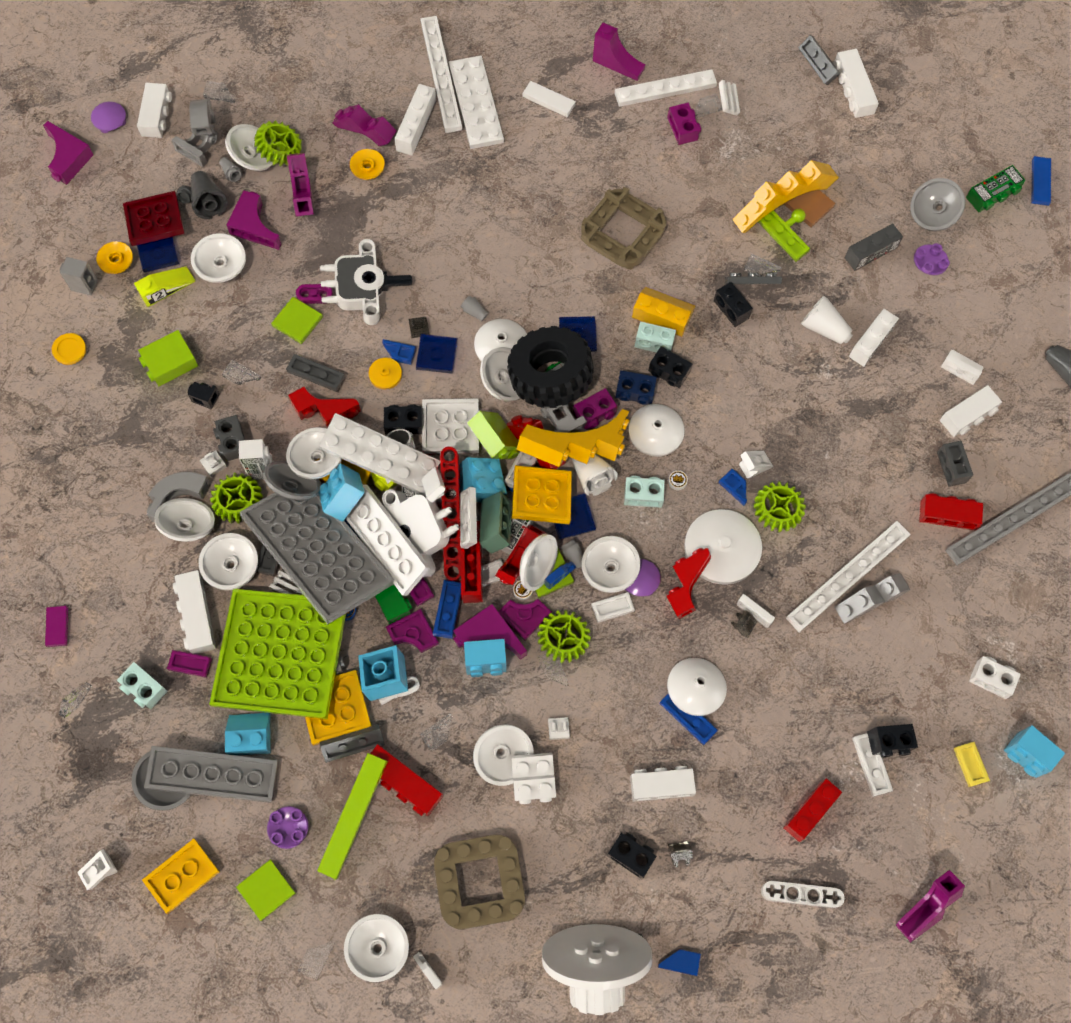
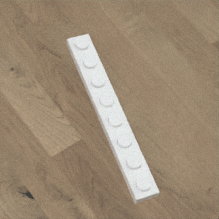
M437 16L420 18L445 133L461 131L462 124Z
M896 521L792 611L786 619L800 633L911 534Z

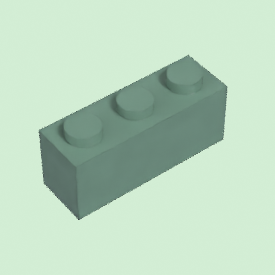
M501 491L483 499L481 506L479 542L491 554L510 546L512 502Z

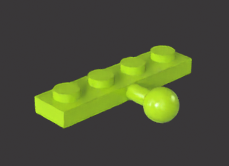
M795 209L791 214V218L786 222L774 210L758 221L795 262L810 251V248L790 228L794 223L804 221L806 217L804 210Z

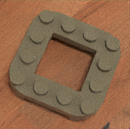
M623 187V189H608L605 192V197L592 213L583 219L581 240L612 262L631 270L646 258L665 232L666 219L662 209L658 208L655 210L629 194L630 189ZM618 209L646 226L632 245H628V247L623 246L601 232Z
M503 835L473 838L448 843L437 851L434 869L442 917L448 925L458 930H466L490 924L509 922L520 915L525 904V894L517 849L510 838ZM497 857L504 899L462 907L456 864Z

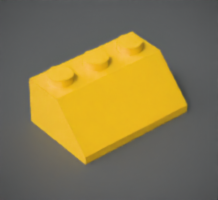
M645 287L640 292L634 305L632 318L645 323L676 330L675 334L682 337L695 309V305Z

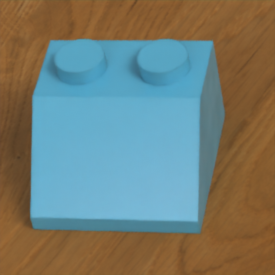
M270 713L229 715L225 729V753L235 756L270 754Z

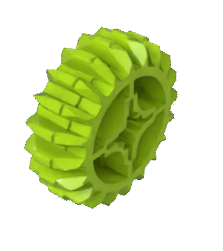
M276 120L273 123L270 121L266 124L263 123L257 129L254 137V147L257 148V153H261V158H266L267 162H273V166L276 163L280 167L283 163L288 166L287 155L300 153L302 150V140L299 139V134H295V129H290L289 125H283V121L280 124Z
M234 473L233 477L230 478L226 474V480L219 479L221 484H214L216 490L211 491L213 496L210 498L211 503H213L211 507L216 511L217 516H221L223 521L228 519L229 523L232 524L236 520L240 524L242 519L240 511L259 502L263 498V494L260 493L262 489L260 486H257L258 482L256 480L252 481L251 476L245 478V474L241 473L238 477ZM248 489L251 490L250 501L246 499V491ZM224 495L228 498L226 507L222 505Z
M780 481L777 485L773 482L770 483L769 487L765 485L763 490L758 491V496L754 499L756 503L753 509L757 510L754 514L755 516H760L758 522L764 521V528L769 525L771 526V531H774L775 528H777L778 532H781L783 528L786 532L790 530V527L794 529L797 526L796 523L800 524L802 521L801 517L805 515L803 510H805L806 505L802 504L804 498H799L801 491L795 493V486L790 489L788 488V483L782 486ZM767 498L770 501L769 504L771 506L769 511H767L765 506V500ZM790 503H792L794 508L793 515L789 513L788 506Z
M559 610L556 611V616L550 613L549 619L544 618V624L539 625L541 631L537 632V636L540 637L538 644L542 645L541 651L548 650L546 657L552 654V660L556 661L558 657L560 658V663H563L565 658H567L569 663L572 662V656L578 660L579 654H585L584 649H588V641L591 639V636L587 635L590 633V629L585 628L587 622H581V616L575 618V612L567 615V610H564L563 615H561ZM561 623H564V624H565L563 627H560V628H559V627H556V626H555V627L553 628L554 625L561 624ZM571 626L577 630L580 638H577L571 632ZM567 630L566 639H563L562 643H560L562 634H565ZM548 634L557 641L556 647L550 642ZM566 645H571V646L576 645L575 647H573V648H571V649H567V650H564V649H563V647L566 646Z

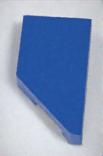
M385 339L382 340L383 346L392 359L399 363L412 365L416 346Z
M732 468L718 483L745 506L747 503L746 480Z
M571 561L557 568L545 578L544 585L548 589L554 587L576 569L575 564Z
M679 949L659 963L658 968L697 976L701 954Z

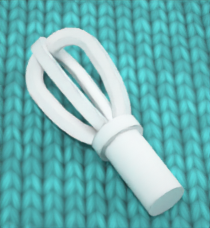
M414 676L407 677V683L415 681V685L409 688L407 692L380 698L381 705L394 698L406 696L417 691L420 686L418 679Z

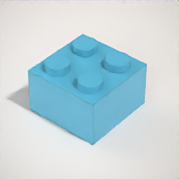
M467 457L459 464L460 490L462 492L469 487L476 488V502L482 503L483 499L500 491L504 495L507 494L499 459Z
M341 463L337 468H334L327 482L320 486L319 496L322 510L324 513L343 522L365 493L360 474Z
M504 639L464 642L467 675L481 677L483 674L491 673L492 676H498L506 672Z
M396 645L358 656L361 689L370 701L408 691L405 657Z
M1032 725L1018 732L1004 749L1009 759L1019 763L1024 767V771L1028 775L1035 778L1051 772L1065 755L1064 751Z

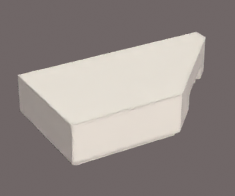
M421 952L415 954L413 958L437 990L443 985L442 981Z

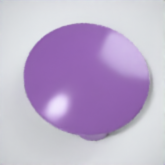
M103 102L92 111L91 121L102 133H108L126 124V112L116 102Z
M938 243L922 245L914 253L916 266L928 275L942 274L950 264L947 254Z
M640 559L638 577L625 590L635 596L652 595L660 584L658 568L652 562Z
M287 806L271 813L267 825V833L272 844L279 848L290 849L298 846L305 839L308 832V820L300 809Z

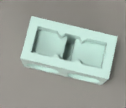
M640 321L634 347L657 353L660 346L671 351L676 330Z
M640 476L626 477L624 505L662 508L664 502V480L658 477H650L648 479L641 478ZM635 487L639 490V492L634 493L630 490V488ZM656 489L658 493L652 494L649 490Z
M135 662L117 679L121 684L119 688L128 696L132 693L136 697L134 701L142 708L146 705L149 709H152L168 692ZM137 677V682L134 685H130V680ZM152 689L151 696L144 698L145 692Z

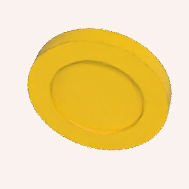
M66 333L59 336L52 345L54 358L64 365H72L79 362L86 353L84 340L74 333Z
M377 359L369 368V379L379 389H391L401 381L402 370L399 363L394 359Z

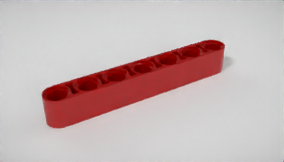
M448 446L443 448L440 453L441 476L445 486V494L441 496L442 509L451 507V509L456 510L457 515L454 519H449L446 516L443 520L447 528L458 524L459 530H457V536L452 539L449 538L448 544L443 548L444 574L450 581H459L461 579L460 465L457 451L455 448ZM448 452L455 454L452 461L445 460V455ZM447 472H455V478L447 480L445 478ZM454 490L456 491L455 498L447 499V492ZM457 548L458 555L455 558H450L448 556L449 549ZM452 567H457L459 574L454 578L450 577L449 570Z

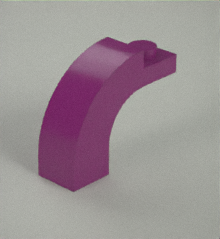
M305 152L287 155L292 183L295 215L314 214Z

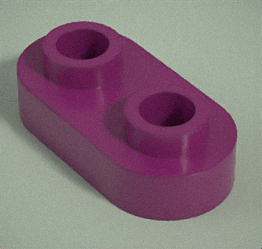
M303 284L296 289L297 299L305 304H325L322 303L321 295L326 294L325 297L333 296L331 287H321V284Z

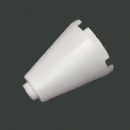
M825 296L813 306L814 308L801 322L803 327L839 344L843 342L846 344L853 336L851 334V327Z
M597 454L594 459L590 458L587 464L571 458L583 491L588 496L591 493L593 496L605 492L612 486L611 481L613 479L616 481L618 473Z

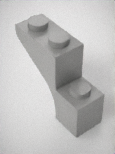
M901 573L890 575L876 585L861 589L835 606V609L843 623L846 624L886 602L897 599L908 592L910 588Z

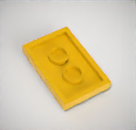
M192 839L143 878L142 881L164 912L169 914L220 873V871L197 840Z

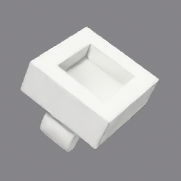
M216 450L208 453L200 460L210 477L227 468Z
M568 717L548 719L549 740L570 739Z

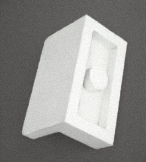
M954 350L949 352L941 365V368L972 385L977 381L983 370V366Z

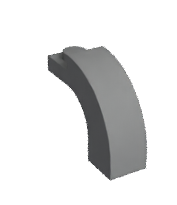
M210 99L191 100L189 112L191 129L194 136L212 134L211 123L216 122Z
M179 472L163 478L152 488L148 495L153 503H150L148 506L147 516L152 522H155V512L158 507L182 495H189L203 500L211 484L207 476L194 472Z

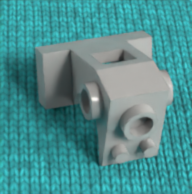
M211 124L212 134L194 136L193 133L187 140H182L175 136L171 141L175 151L204 167L207 163L204 154L216 143L218 133L213 130L214 126ZM202 140L203 142L196 147L195 145L198 143V141Z
M568 404L556 406L557 408L544 407L540 409L542 416L545 419L549 418L555 428L554 432L574 433L585 427L587 423L584 416L575 420L567 408ZM561 410L565 417L557 420L554 412Z

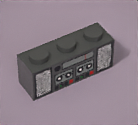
M892 223L851 245L844 258L853 270L856 271L898 248L903 236Z

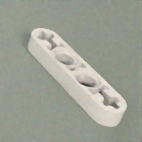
M768 881L761 888L763 898L773 902L837 908L845 900L843 892L832 887ZM772 885L774 890H781V886H783V899L780 898L781 894L775 893L770 897V893L766 892V889ZM789 887L795 888L798 892L797 898L794 900L787 896L786 892ZM809 890L817 891L819 897L816 902L808 899L807 894ZM822 890L825 891L824 895L826 896L833 895V892H835V896L839 897V901H835V904H833V900L824 899L825 903H822L824 897Z

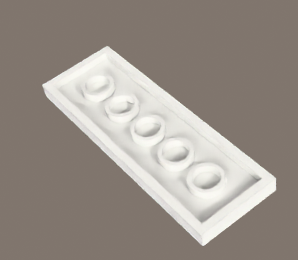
M482 56L449 61V69L470 149L504 143Z
M337 413L334 414L319 445V449L423 496L426 494L421 479L434 466L438 468L440 464L438 459Z
M362 484L365 493L345 519L364 545L394 579L393 584L401 595L407 596L427 573L430 566L369 486Z

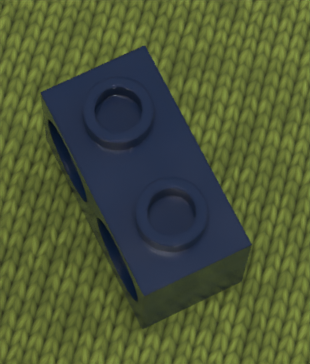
M620 370L615 398H619L621 401H635L641 405L652 404L657 377ZM623 386H629L630 389H624ZM641 389H647L649 392L644 393Z

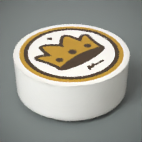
M682 471L672 472L668 479L669 486L677 491L684 489L688 481L687 475Z
M521 580L516 582L513 587L514 596L518 600L524 601L532 596L533 591L525 589Z

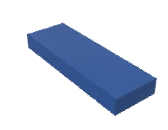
M1034 156L1032 159L1031 204L1049 206L1051 203V158Z
M444 580L433 636L453 638V630L455 629L461 599V582Z
M669 693L659 703L703 746L718 731L704 716H694L680 710L671 700Z

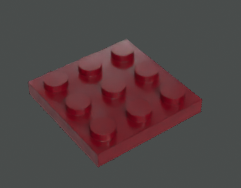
M175 191L123 203L131 246L185 234Z

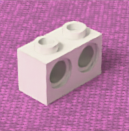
M983 656L977 660L969 682L1007 699L1013 695L1021 674L1016 672L1013 667L997 663L992 657ZM983 668L989 671V676L983 672ZM1001 677L1007 679L1008 685L1002 682Z

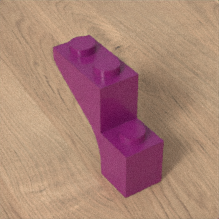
M359 104L338 110L335 114L336 118L332 122L337 128L357 132L369 137L378 146L388 144L396 133L393 126L383 116L372 118Z
M948 870L933 881V885L928 893L897 922L896 927L911 943L943 919L945 909L962 897L965 885Z

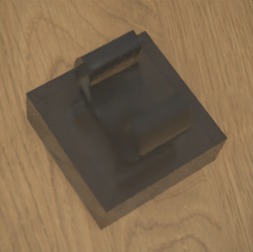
M426 316L409 319L411 338L430 336Z
M744 610L743 614L736 613L739 621L738 623L731 622V625L739 631L741 636L749 638L757 621L751 612Z
M689 842L668 844V852L675 867H678V861L683 859L686 866L690 864L689 858H693Z

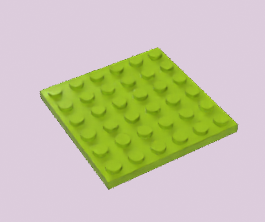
M234 589L209 705L219 708L328 719L346 614L327 624L304 595Z

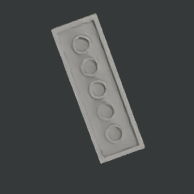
M151 746L144 789L271 803L278 760Z

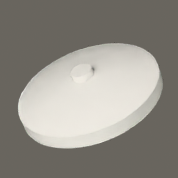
M718 509L702 514L691 524L685 537L684 550L687 559L693 555L692 553L695 550L708 548L711 560L700 577L715 584L728 585L744 580L755 570L762 554V541L757 528L748 518L735 511Z

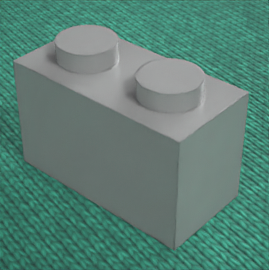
M66 257L64 263L60 266V274L71 291L92 295L98 280L88 262Z

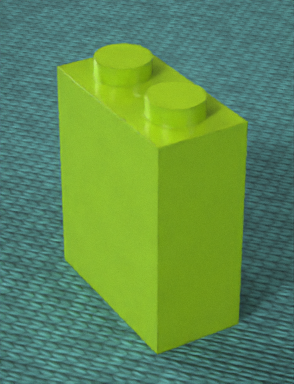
M179 330L138 350L141 355L138 358L143 368L148 367L149 371L146 373L151 382L156 381L158 387L198 367Z
M479 411L467 422L491 458L511 460L519 454V450H517L519 441L499 413Z

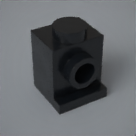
M194 382L188 388V396L191 402L211 410L220 395L216 386L212 385L210 387L206 383L199 384Z

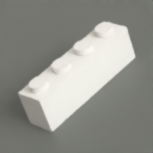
M852 49L838 52L833 64L840 72L839 83L842 84L844 95L848 98L850 111L853 112L855 118L875 114L879 103L858 50Z
M418 84L395 136L396 151L413 155L436 103L435 88Z
M198 570L176 575L173 589L179 597L176 605L178 612L182 613L183 619L180 620L182 631H185L186 638L183 639L185 649L189 650L192 654L217 649L202 575Z

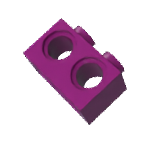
M689 102L669 107L667 118L678 145L698 141L701 126L699 122H696L695 111L693 108L691 109Z
M606 388L573 406V414L576 418L584 416L585 413L592 414L591 417L584 416L587 421L585 427H583L584 429L595 428L601 421L613 418L617 410V404ZM600 405H607L608 408H601Z

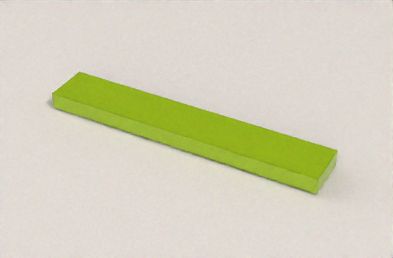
M367 753L318 867V872L335 880L338 879L388 761Z

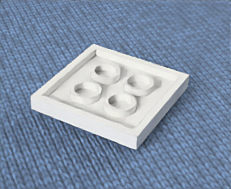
M422 399V453L440 454L442 449L448 446L455 448L457 453H479V439L467 424L479 412L478 399Z

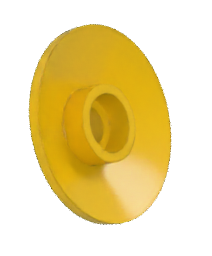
M362 149L356 152L350 159L351 172L356 177L364 180L378 177L385 167L383 156L373 149Z
M109 242L100 248L96 261L102 271L109 274H118L130 267L133 261V253L125 243Z

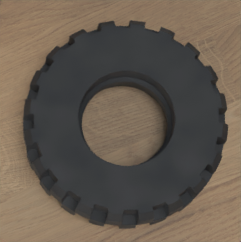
M541 327L538 330L528 332L526 336H522L517 341V344L513 346L508 356L507 368L514 391H516L521 399H525V402L531 405L535 404L537 407L557 408L556 406H565L569 402L577 400L581 394H584L588 389V385L593 380L594 366L587 341L575 331L572 332L565 327ZM548 362L564 363L560 369L553 372L537 371L540 366Z

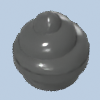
M182 185L178 188L177 198L180 202L185 204L191 202L190 186Z

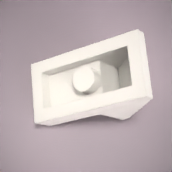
M745 451L740 455L742 461L739 463V466L746 478H752L773 467L764 451Z
M103 849L77 873L86 889L90 890L96 887L105 877L113 875L118 871L109 855Z

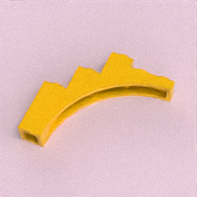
M811 160L799 173L788 171L777 183L766 181L754 193L755 197L732 220L742 233H746L777 207L801 194L819 189L827 190L839 176L829 164Z
M622 409L617 417L608 424L585 432H554L527 424L520 435L517 450L557 467H560L563 460L567 461L568 457L587 464L590 458L594 459L596 454L615 461L617 455L621 456L625 445L622 444L625 437L623 436L624 431L622 429L626 430L630 420L627 419L629 411Z

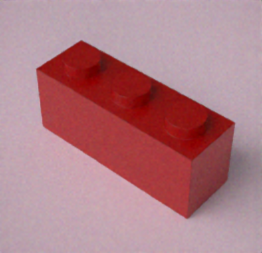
M930 493L926 494L920 502L919 522L975 531L982 525L983 503L977 502L974 499L960 500L954 496L941 497L938 494Z
M826 778L816 787L783 829L798 842L804 840L842 794V791Z

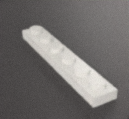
M711 69L615 89V96L618 106L621 107L715 88L717 81Z

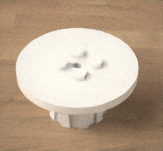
M604 924L580 925L562 930L545 942L542 949V964L545 971L553 979L570 986V1003L573 1008L576 1007L579 1009V1012L585 1014L604 1015L605 1013L618 1011L619 1007L623 1006L625 1002V986L639 981L649 972L652 965V950L649 943L642 936L631 930Z

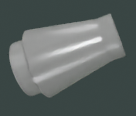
M223 157L219 164L223 169L226 179L231 182L238 181L242 176L241 168L227 157Z
M468 296L461 305L463 312L479 319L481 322L488 315V312L485 311L475 297Z
M573 539L562 546L561 549L570 562L572 561L576 568L579 569L582 567L583 554L579 543H576Z

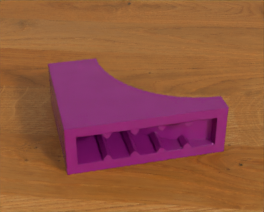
M602 22L595 33L593 62L638 81L646 64L635 59L623 47L618 36V28Z
M47 121L43 127L48 136L56 143L55 155L48 168L52 173L51 177L55 181H61L67 185L91 159L93 153L88 144Z
M243 190L226 224L229 234L279 250L282 245L279 235L268 230L260 221V213L263 206L260 195L253 191Z
M493 604L453 630L454 638L452 639L458 648L462 647L464 649V642L504 639L505 648L513 652L520 660L527 656V650Z

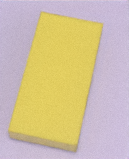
M975 742L953 748L969 787L990 781Z

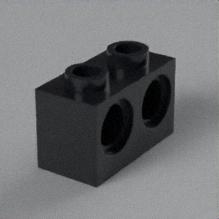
M732 282L716 290L714 302L734 327L750 318L753 308Z
M660 346L649 364L648 371L653 376L665 380L670 386H676L680 389L690 374L693 363ZM658 363H663L665 366H660ZM674 372H680L681 375H676Z
M414 404L405 407H399L398 405L384 407L385 435L396 429H405L412 434H422V407ZM392 417L398 418L396 421H390ZM410 417H416V418H417V419L414 420V421L408 420Z
M913 724L877 726L867 731L872 755H880L881 758L891 757L895 753H898L899 756H907L911 754L912 750L918 748Z
M621 832L607 857L640 879H643L657 856L653 854L654 850L646 844L641 846L636 842L637 839L633 835ZM620 843H626L629 846L627 854L619 851L618 845ZM637 855H644L647 859V864L640 866L636 862Z

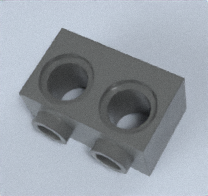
M237 415L214 421L216 428L213 431L216 439H220L221 445H218L221 456H225L227 461L239 458V441L245 440ZM232 428L231 431L227 433L224 432L226 429ZM231 445H236L234 449H229Z
M962 440L942 445L937 455L948 487L967 483L974 474Z

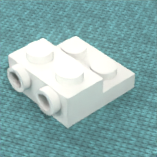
M540 753L511 756L515 801H519L520 804H529L533 799H540V802L552 801V798L556 797L553 754Z

